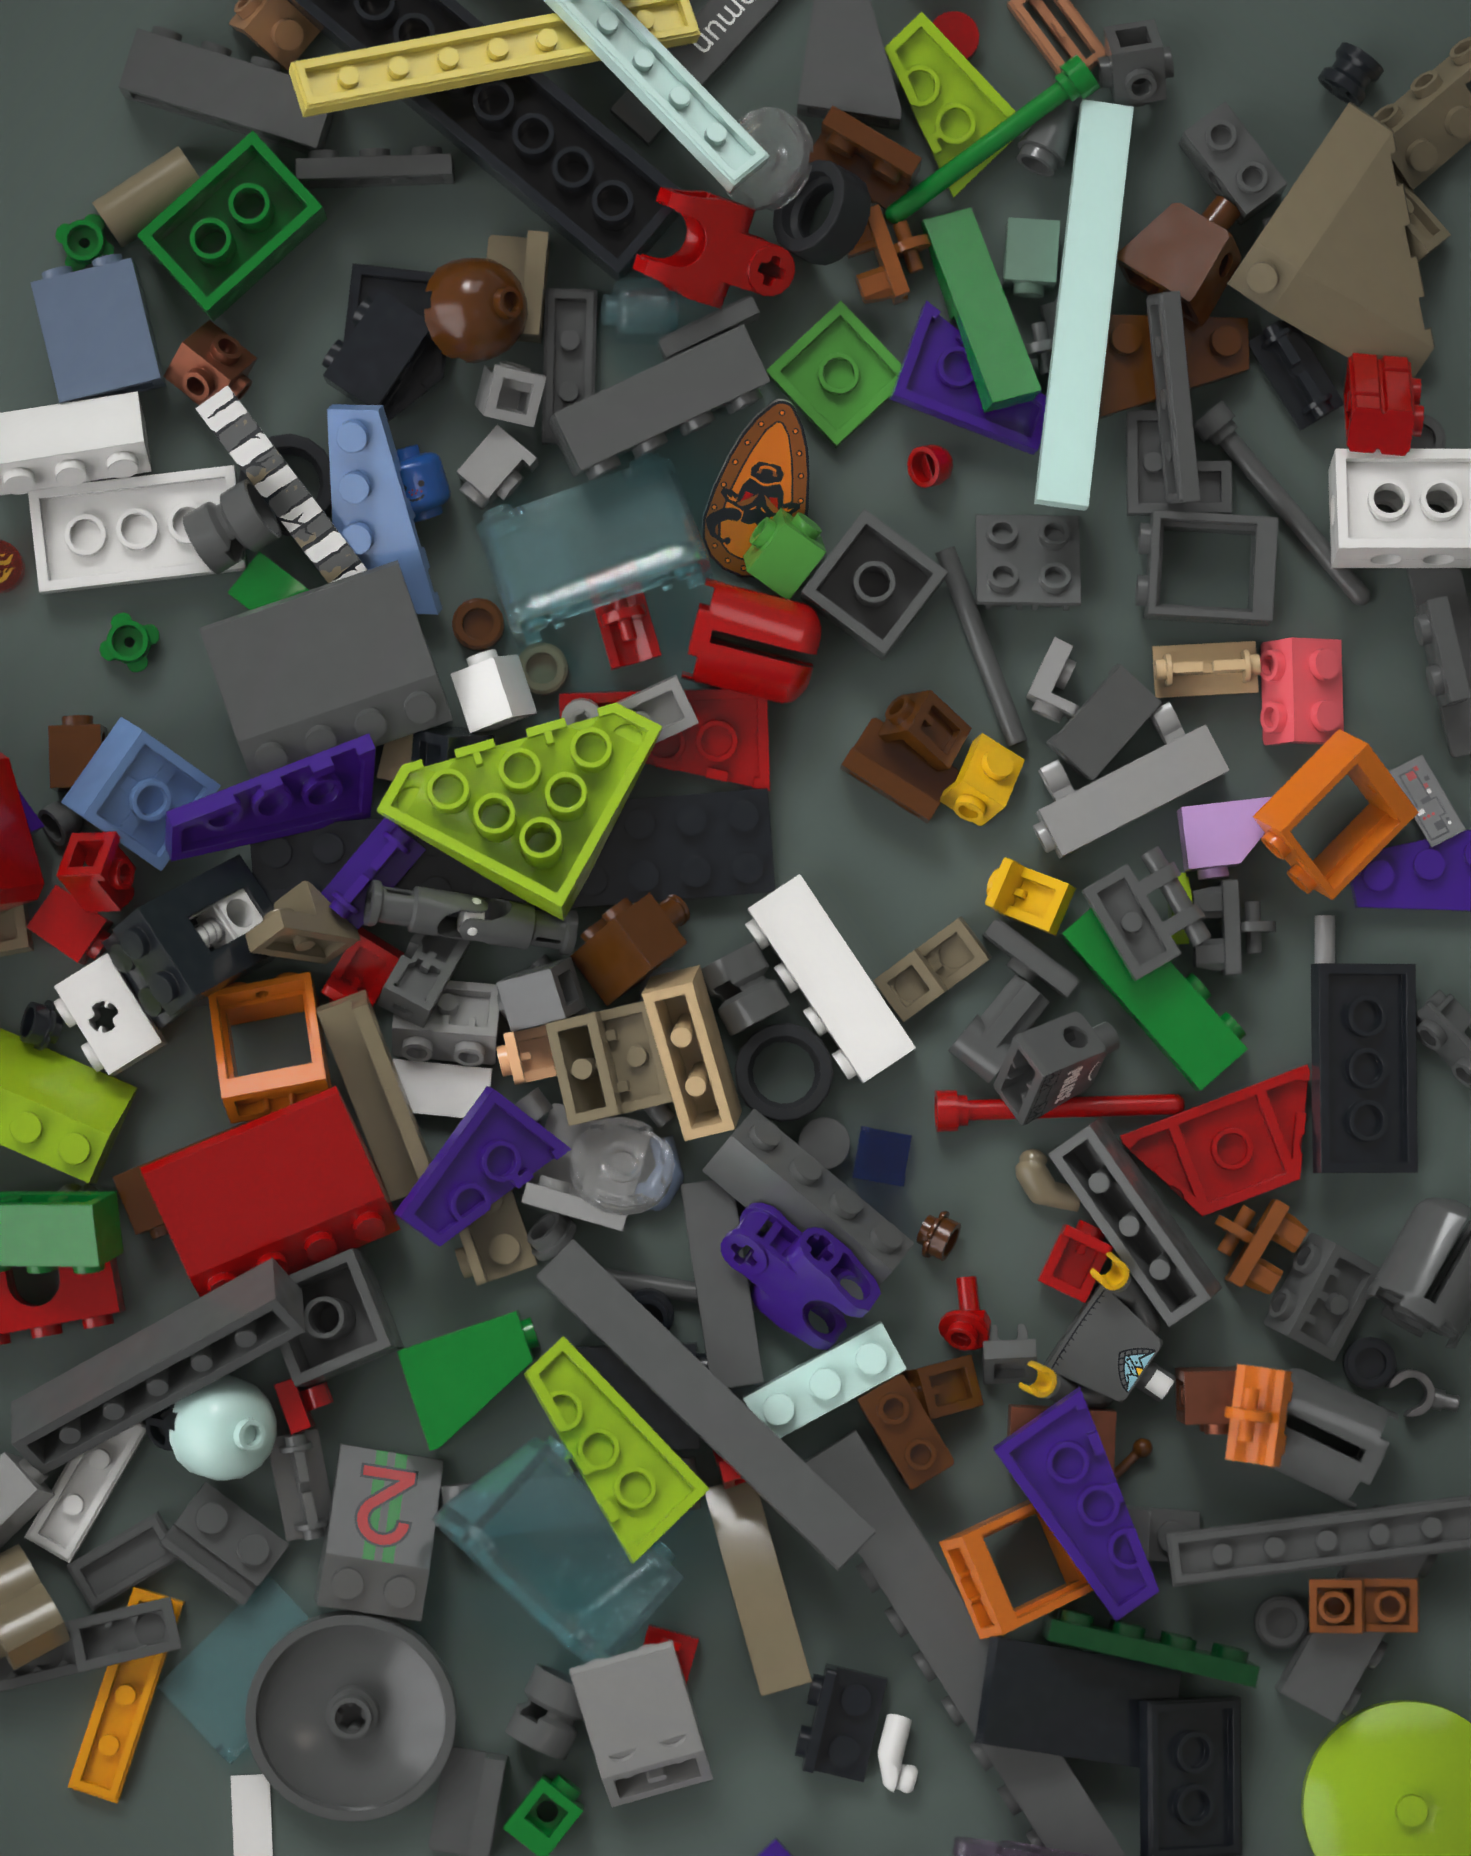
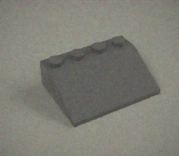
M398 560L199 628L251 779L368 733L376 747L453 720L446 694Z

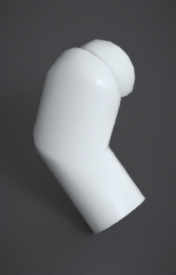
M887 1714L878 1747L882 1782L893 1793L895 1789L903 1793H911L915 1787L918 1769L914 1765L902 1764L912 1720L897 1714Z

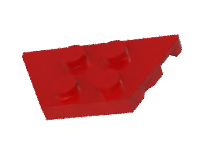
M1308 1064L1127 1132L1119 1136L1120 1142L1200 1216L1208 1215L1299 1180L1301 1176V1149L1305 1133V1107L1310 1069Z

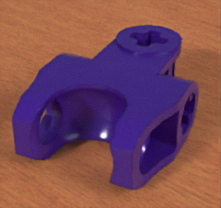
M759 1202L748 1205L740 1216L738 1226L729 1231L720 1244L724 1260L733 1269L742 1273L753 1282L750 1288L751 1298L760 1312L781 1329L816 1349L828 1351L836 1343L841 1333L847 1327L842 1312L851 1317L862 1318L881 1294L874 1276L860 1263L853 1252L835 1236L818 1227L808 1228L802 1233L778 1209L769 1204ZM769 1220L773 1225L765 1233L761 1232L760 1229ZM748 1245L751 1249L744 1258L740 1257L738 1253L742 1247ZM849 1279L857 1283L863 1292V1300L851 1296L840 1284V1281ZM810 1310L826 1322L829 1331L827 1334L820 1333L813 1328L808 1317Z

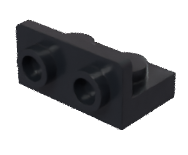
M828 1663L825 1665L823 1675L813 1674L807 1699L808 1705L816 1706L811 1727L801 1725L795 1750V1756L804 1758L802 1763L803 1771L810 1773L818 1771L864 1782L888 1680L887 1677Z

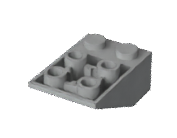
M672 1640L659 1644H647L637 1650L609 1658L593 1659L584 1665L569 1669L611 1807L713 1779L701 1727Z

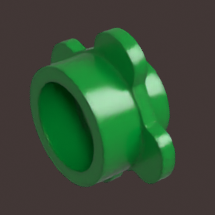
M89 214L84 220H77L70 224L64 223L56 230V240L63 245L67 255L65 265L71 266L73 272L85 269L87 265L92 264V260L98 257L114 254L115 252L113 245L106 241L103 232L105 222L99 215ZM88 239L90 245L87 248H82L80 246L81 240Z
M118 613L111 619L112 627L108 632L107 640L100 644V654L107 661L116 659L127 664L132 672H141L148 666L147 655L151 646L158 643L160 639L159 630L153 624L141 625L133 621L127 613ZM127 638L134 639L135 643L132 647H126L125 640Z

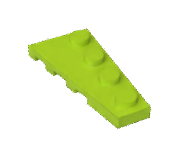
M563 1336L524 1373V1376L630 1562L633 1564L709 1488Z

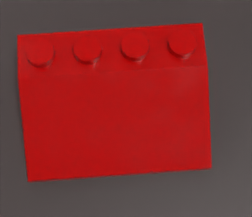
M337 1086L140 1167L146 1185L199 1297L208 1294L271 1258L288 1275H291L349 1249H356L401 1230L380 1173Z

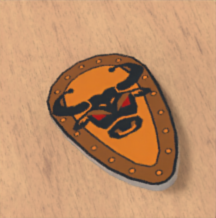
M786 399L772 401L758 412L743 429L712 486L702 516V538L709 556L723 570L740 577H754L747 572L743 555L752 545L749 540L753 531L765 517H769L772 520L780 508L793 517L797 512L808 515L810 475L808 445L803 424L795 406Z

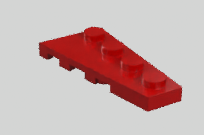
M722 688L684 689L699 723L656 743L645 764L705 776V778L751 786L756 789L768 788V791H770L768 701ZM641 690L559 693L560 719L565 706L573 699L587 698L597 703L599 707L616 703Z

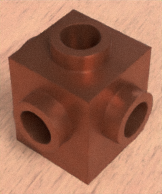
M208 320L181 343L163 377L198 405L204 403L227 385L240 401L252 385L253 381L247 376L257 357L244 348L236 339Z

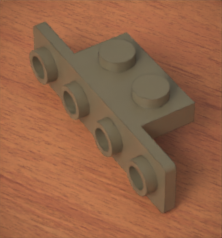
M1471 37L1455 44L1450 50L1449 57L1433 70L1419 75L1412 82L1408 92L1395 103L1382 107L1373 115L1375 119L1394 131L1397 152L1391 153L1394 171L1411 190H1414L1471 141V92L1466 86L1471 80Z

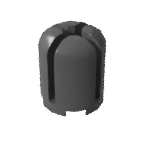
M1434 1197L1426 1198L1414 1206L1382 1266L1366 1291L1364 1299L1367 1300L1375 1296L1385 1304L1381 1315L1410 1333L1421 1338L1424 1332H1429L1430 1330L1450 1338L1445 1346L1446 1348H1456L1471 1320V1220L1464 1227L1454 1246L1453 1244L1463 1228L1471 1208L1454 1199Z
M1298 1368L1288 1369L1287 1371H1292L1291 1381L1293 1382L1291 1402L1288 1403L1287 1413L1357 1447L1352 1456L1285 1424L1284 1434L1287 1438L1285 1454L1281 1456L1280 1467H1268L1333 1497L1338 1502L1354 1509L1358 1504L1349 1498L1360 1481L1370 1486L1390 1442L1381 1437L1387 1418L1389 1416L1398 1420V1413L1384 1406L1372 1403L1306 1370Z

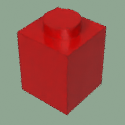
M55 885L26 928L75 962L85 965L89 958L95 961L105 952L106 948L102 942L112 935L108 930L114 922L99 912H85L68 890Z

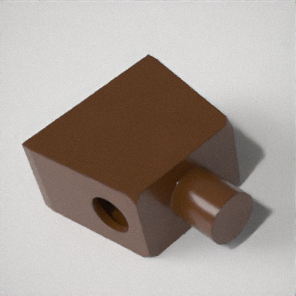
M1219 195L1214 198L1201 215L1182 203L1171 204L1118 252L1116 261L1126 282L1147 295L1180 291L1182 316L1202 327L1240 264V251L1233 235L1228 230L1241 216V213L1234 204Z

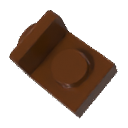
M932 690L903 694L894 699L885 712L886 720L878 732V736L885 742L903 739L936 771L950 769L972 728Z
M971 1354L915 1369L904 1370L899 1373L905 1376L930 1420L984 1405Z

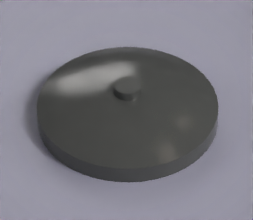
M350 1610L334 1611L299 1623L280 1637L268 1650L252 1679L248 1691L245 1712L246 1733L252 1755L260 1771L273 1788L286 1800L298 1808L322 1818L348 1822L367 1821L393 1814L405 1808L424 1794L435 1782L443 1770L453 1746L457 1728V1700L454 1686L443 1661L432 1646L416 1631L387 1616Z

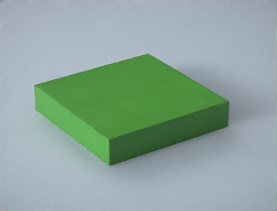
M840 301L776 360L766 372L775 385L837 448L890 399L902 364L853 312Z

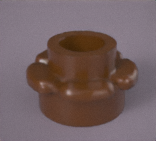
M942 1211L938 1218L929 1215L923 1222L916 1242L922 1245L923 1257L930 1258L933 1256L944 1261L954 1248L960 1234L961 1224L950 1219L948 1211Z

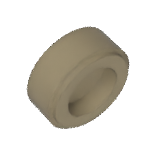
M544 642L535 643L525 648L519 655L532 694L539 696L550 695L557 692L565 684L568 677V663L562 651L556 646Z

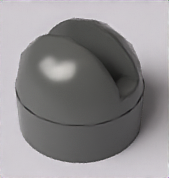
M62 800L52 802L38 812V818L44 825L42 830L54 844L59 846L69 842L72 833H80L84 825V818L61 803Z

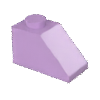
M1271 797L1186 806L1178 809L1177 816L1184 872L1197 871L1198 880L1229 877L1228 867L1239 865L1264 835L1265 832L1253 816Z

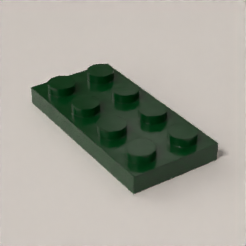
M1059 1607L1057 1616L1045 1614L1041 1635L1049 1641L1256 1688L1260 1667L1248 1660L1249 1652L1243 1651L1242 1648L1213 1642L1211 1651L1196 1648L1197 1640L1192 1639L1190 1636L1161 1630L1160 1640L1144 1636L1146 1629L1142 1628L1141 1625L1121 1620L1115 1621V1619H1110L1108 1628L1093 1625L1094 1617L1090 1616L1089 1613Z

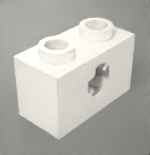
M106 953L54 986L60 998L54 1001V1005L69 1028L76 1024L79 1026L88 1041L81 1045V1048L96 1072L105 1069L108 1075L116 1076L168 1044L150 1016L142 1009L139 999L122 973L114 966L109 953ZM104 1004V1007L108 1009L116 1007L119 1013L113 1018V1023L116 1027L109 1031L108 1027L100 1026L98 1029L95 1021L101 1017L98 1008Z

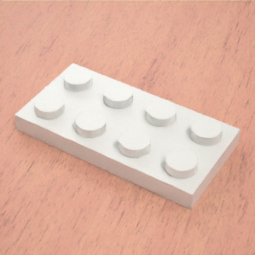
M230 465L94 481L77 486H58L28 492L39 592L41 594L216 574L207 567L191 544L183 525V516L206 502H212L216 505L220 504V494L238 484L236 467ZM244 550V560L222 573L244 571L247 568L246 551Z

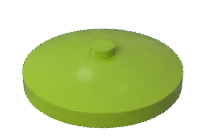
M1392 1700L1360 1709L1337 1724L1326 1735L1313 1754L1303 1781L1301 1794L1302 1823L1314 1856H1471V1723L1455 1712L1436 1704L1418 1700Z

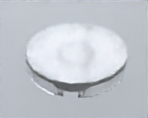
M766 106L749 111L737 122L770 157L763 167L734 191L729 193L725 189L727 195L734 201L752 207L757 211L765 209L776 210L783 208L798 196L809 179L812 168L808 161L809 151L813 152V140L805 123L790 112Z
M625 1117L601 1119L592 1124L590 1129L585 1131L582 1136L580 1134L574 1142L569 1164L572 1184L584 1201L603 1212L622 1216L643 1213L658 1205L670 1189L675 1166L671 1146L663 1137L661 1141L656 1134L652 1133L653 1128L642 1121Z

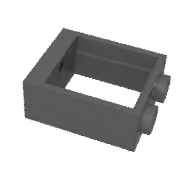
M1153 510L1149 516V523H1140L1138 537V554L1147 555L1146 575H1137L1135 605L1144 606V619L1267 627L1273 621L1278 517ZM1164 530L1252 535L1248 609L1160 604Z

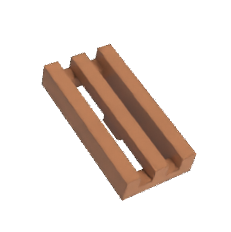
M1010 0L1007 2L1009 11L1056 74L1061 72L1059 66L1065 62L1023 6L1027 2L1030 3L1070 58L1077 54L1089 70L1092 71L1097 66V58L1105 56V47L1070 0L1053 1L1092 53L1087 59L1076 47L1043 0Z

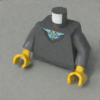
M1111 1252L1105 1254L1112 1260V1267L1106 1274L1101 1275L1094 1268L1090 1270L1091 1276L1099 1283H1097L1086 1303L1083 1304L1044 1364L1042 1365L1036 1361L1028 1362V1366L1037 1370V1379L1029 1386L1019 1382L1020 1389L1036 1397H1046L1058 1402L1080 1386L1088 1408L1104 1409L1114 1400L1123 1403L1134 1386L1158 1403L1164 1398L1174 1383L1176 1376L1152 1361L1163 1344V1341L1157 1336L1161 1326L1160 1319L1150 1299L1136 1279L1129 1273L1127 1265Z

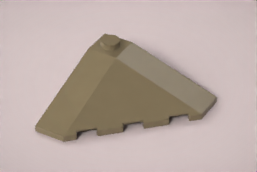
M1349 102L1227 284L1271 314L1347 358L1353 353L1374 354L1380 360L1384 355L1407 357L1409 362H1411L1412 378H1414L1434 350L1435 343L1432 328L1424 327L1419 298L1425 296L1419 260L1418 255L1411 257L1405 229L1406 225L1411 224L1404 183L1397 184L1391 157V153L1397 152L1394 131Z

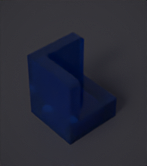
M860 1126L851 1178L904 1187L912 1135Z

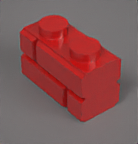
M1353 353L1348 357L1343 401L1346 444L1350 452L1374 453L1376 449H1379L1381 454L1405 456L1407 452H1410L1412 436L1421 437L1424 421V406L1420 405L1422 382L1420 378H1412L1411 362H1409L1407 357L1384 355L1380 360L1377 358V355Z

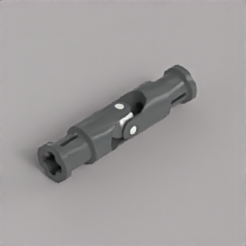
M372 880L369 883L365 898L364 925L374 926L377 922L406 926L408 932L466 941H480L490 945L527 950L532 945L558 949L560 955L568 956L572 954L576 942L578 914L577 911L570 910L563 921L546 911L535 910L534 905L530 903L498 898H482L476 895L415 886L413 890L386 887L382 885L381 881ZM458 912L457 921H452L445 917Z

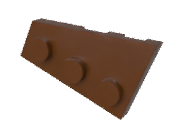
M1110 314L1098 420L1156 401L1148 315ZM1182 316L1190 390L1242 374L1249 370L1248 318L1208 317L1204 325L1200 327Z

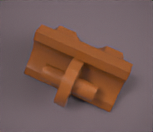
M879 204L870 207V216L865 231L854 249L847 254V257L850 259L874 250L880 267L857 274L855 277L863 303L868 304L891 299L893 305L908 301L907 295L910 293L899 259L904 258L909 274L924 270L919 252L930 247L931 242L927 234L912 236L908 222L905 220L893 225L898 240L897 243L893 244Z
M1271 1199L1252 1232H1249L1247 1228L1256 1212L1243 1205L1233 1222L1219 1215L1214 1224L1227 1233L1217 1250L1231 1257L1239 1241L1241 1240L1245 1243L1224 1280L1239 1288H1243L1246 1285L1251 1289L1269 1295L1273 1292L1284 1271L1261 1258L1267 1245L1272 1240L1290 1252L1295 1253L1309 1230L1296 1217L1288 1213L1290 1206L1278 1199Z

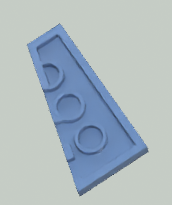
M332 404L327 409L333 525L367 570L398 560L416 613L438 615L442 610L438 592H434L429 576V561L425 548L420 545L413 521L415 513L410 499L407 498L400 476L402 469L383 405Z

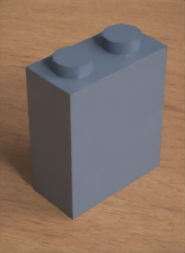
M122 254L105 255L92 260L93 267L73 272L71 266L56 267L42 272L41 280L30 282L59 403L136 391L140 393L166 386L139 270L132 258L123 259Z

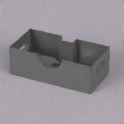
M414 933L405 956L401 955L383 986L377 1005L424 1028L449 980L454 976L466 955L471 941Z

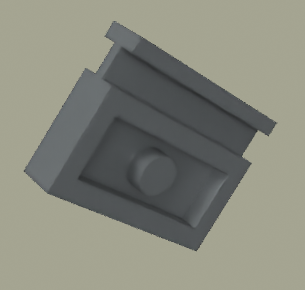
M207 1482L202 1485L173 1526L159 1542V1545L241 1607L246 1604L250 1596L289 1546L287 1542Z

